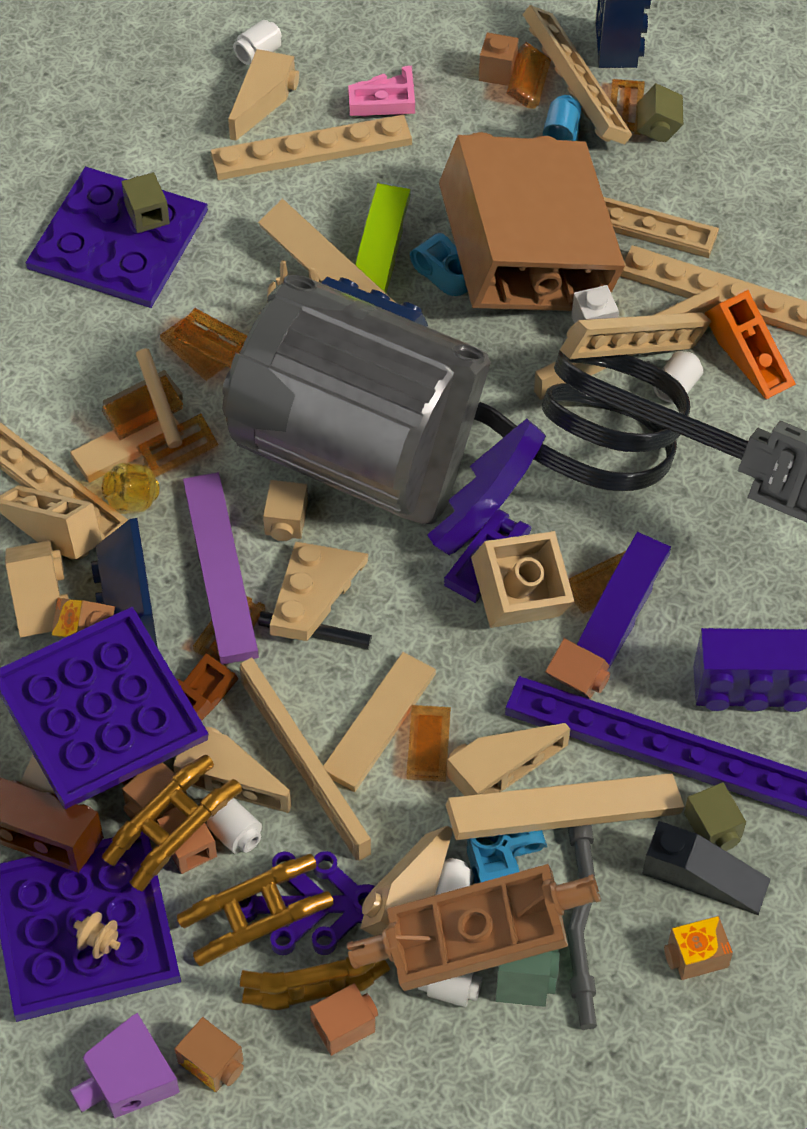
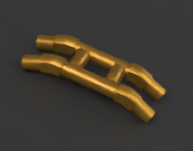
M203 755L193 763H188L171 777L172 780L130 821H127L112 838V843L103 853L102 858L110 865L115 866L124 852L129 850L132 844L141 836V832L158 845L145 857L140 864L141 867L130 880V884L137 890L143 891L155 875L157 876L163 866L169 861V858L211 816L213 817L231 799L242 792L240 783L232 779L222 787L210 792L200 802V805H197L184 793L192 784L199 780V777L214 767V763L208 755ZM172 803L187 818L169 834L154 819Z
M307 854L281 863L218 894L204 898L193 904L190 908L178 913V923L185 929L223 909L233 932H229L194 951L193 957L195 962L199 966H203L218 957L238 949L240 946L333 906L331 894L325 891L299 900L286 907L276 886L296 878L298 875L316 869L314 856ZM261 892L271 914L248 925L238 902Z
M345 957L344 960L285 973L283 971L259 973L242 970L240 987L244 988L242 1003L262 1006L263 1009L282 1010L289 1008L290 1005L329 997L353 983L361 992L373 985L376 979L390 971V967L385 960L354 969L349 957Z

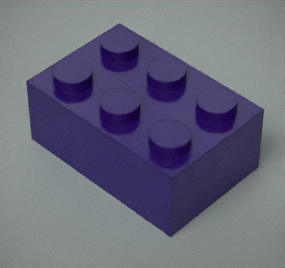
M701 628L693 665L696 706H706L711 711H722L729 706H745L747 710L754 712L765 710L767 707H784L785 710L790 712H799L806 709L807 629Z

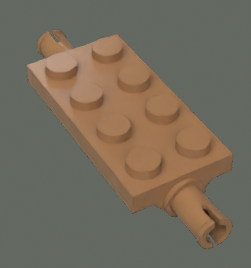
M549 864L388 908V927L382 930V934L348 942L347 949L352 950L348 952V956L354 969L389 959L395 963L401 988L404 991L568 947L562 919L564 910L592 902H600L601 898L599 893H597L599 889L593 874L557 885Z

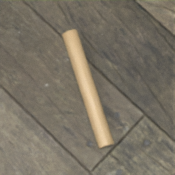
M147 348L141 349L136 352V357L168 447H179L182 444V440L150 350Z

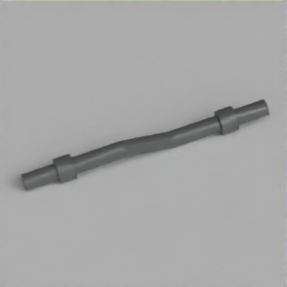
M592 825L568 827L570 845L575 847L579 879L588 877L591 874L595 877L590 845L594 842ZM592 903L574 907L567 930L573 977L570 979L571 995L577 1001L580 1028L583 1030L597 1027L593 997L596 995L595 979L589 974L584 930Z

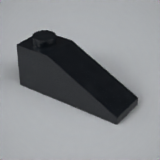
M658 821L642 872L643 875L756 915H759L771 880L699 834L662 821Z

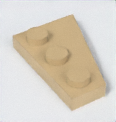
M295 541L270 622V635L308 641L331 612V605L340 594H345L351 586V580L359 570L362 571L368 562V554Z

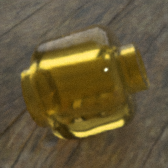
M119 463L112 467L103 477L102 494L109 505L115 510L144 512L159 495V482L156 480L151 468L146 465Z

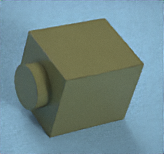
M655 83L637 102V132L659 142H667L684 125L683 95Z
M154 172L121 181L125 206L137 233L170 224L167 200Z
M724 782L687 797L684 814L696 834H699L725 851L734 848L740 843L746 820Z

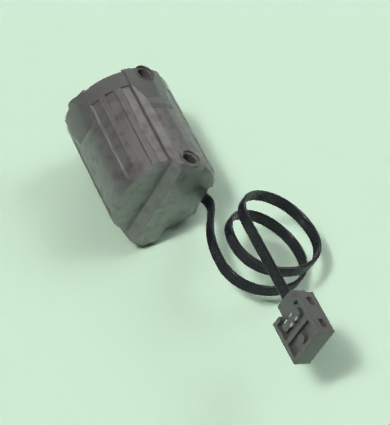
M287 275L284 278V282L268 295L267 304L253 324L241 352L236 353L222 389L224 395L222 410L226 417L230 436L237 446L399 517L420 524L435 523L437 517L448 507V500L452 494L473 420L489 426L503 438L517 427V425L495 408L479 402L491 364L486 352L301 275ZM559 350L554 370L565 383L555 384L547 389L542 403V410L546 417L565 431L598 446L623 452H648L665 448L666 458L659 465L645 471L620 473L589 466L542 443L533 460L561 475L591 487L610 491H634L652 486L665 477L671 468L676 454L677 438L683 435L740 459L741 463L738 471L755 478L747 498L807 523V431L780 420L771 433L757 428L750 436L749 441L689 417L691 406L686 390L674 377L655 365L627 354L569 359ZM572 363L590 364L612 369L647 382L665 393L674 402L679 412L597 379L580 370ZM558 402H578L614 411L637 420L653 433H627L609 429L574 414Z

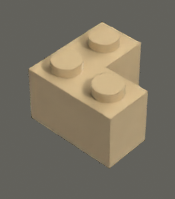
M51 540L6 548L5 565L20 638L52 632L57 599H69L68 594L60 595L58 586L59 580H65L60 550H52Z

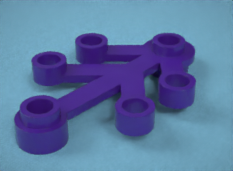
M328 851L319 852L314 857L316 861V869L313 870L315 875L320 879H328L343 895L332 896L333 906L293 922L288 927H282L273 931L270 937L272 950L282 956L292 953L296 942L328 913H343L330 927H319L312 934V946L316 953L320 955L333 953L337 947V942L358 923H362L364 914L362 913V906L358 902L366 898L375 886L370 884L357 885L337 866V858L333 853ZM279 852L272 860V867L277 866L281 862L296 858L290 852ZM323 861H329L332 867L323 870L318 865ZM303 873L287 881L302 896L281 897L285 906L288 907L292 903L324 891ZM256 894L246 898L250 901V904L245 908H241L247 923L255 920L258 914H271L264 897L257 896ZM283 936L291 940L285 946H280L276 943V940ZM322 936H328L332 939V942L323 946L317 940Z

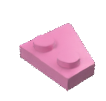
M412 65L402 67L401 75L387 79L385 74L373 77L371 80L349 85L350 116L368 117L371 115L393 114L398 116L415 114Z

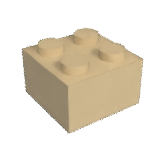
M555 531L484 541L471 557L490 628L559 617L575 602Z

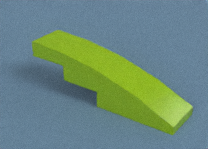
M377 183L355 266L387 293L395 266L396 253L403 233V221L409 205L411 189Z

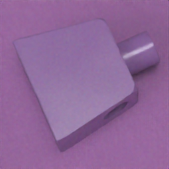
M138 1013L128 1018L84 1054L82 1058L90 1078L69 1090L81 1113L104 1100L114 1118L164 1100L180 1092L176 1076Z

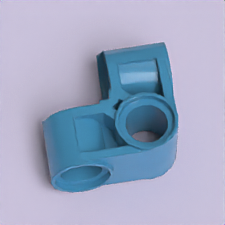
M571 95L558 96L550 103L543 136H550L556 140L578 141L581 105Z
M438 232L411 250L410 260L414 268L441 291L450 296H461L468 292L456 246L446 235Z
M542 830L468 839L466 849L472 871L475 875L474 884L520 872L515 857L547 848ZM486 838L494 842V844L485 846L477 840Z

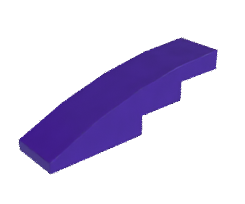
M526 418L470 465L476 477L448 500L455 512L427 534L435 547L451 555L457 552L485 525L506 501L528 470L546 438L541 429Z
M637 531L602 593L577 645L605 659L610 665L609 668L632 631L638 614L651 594L653 583L670 555L671 546Z

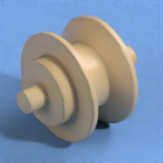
M100 912L93 913L82 922L77 920L74 924V928L78 930L76 934L78 939L77 949L84 950L88 945L93 947V957L95 959H99L103 954H108L112 948L118 950L121 945L117 941V921L112 920L104 925L101 923L102 914Z

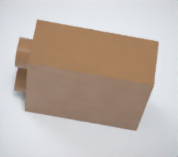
M484 132L458 135L440 178L439 186L472 308L572 311L575 292L608 285L612 293L625 267V263L586 142L556 140L550 136H538L532 139L493 137L491 134Z

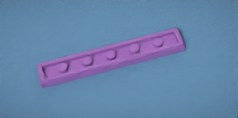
M217 472L183 478L220 663L223 665L245 661L250 658H259L220 474Z

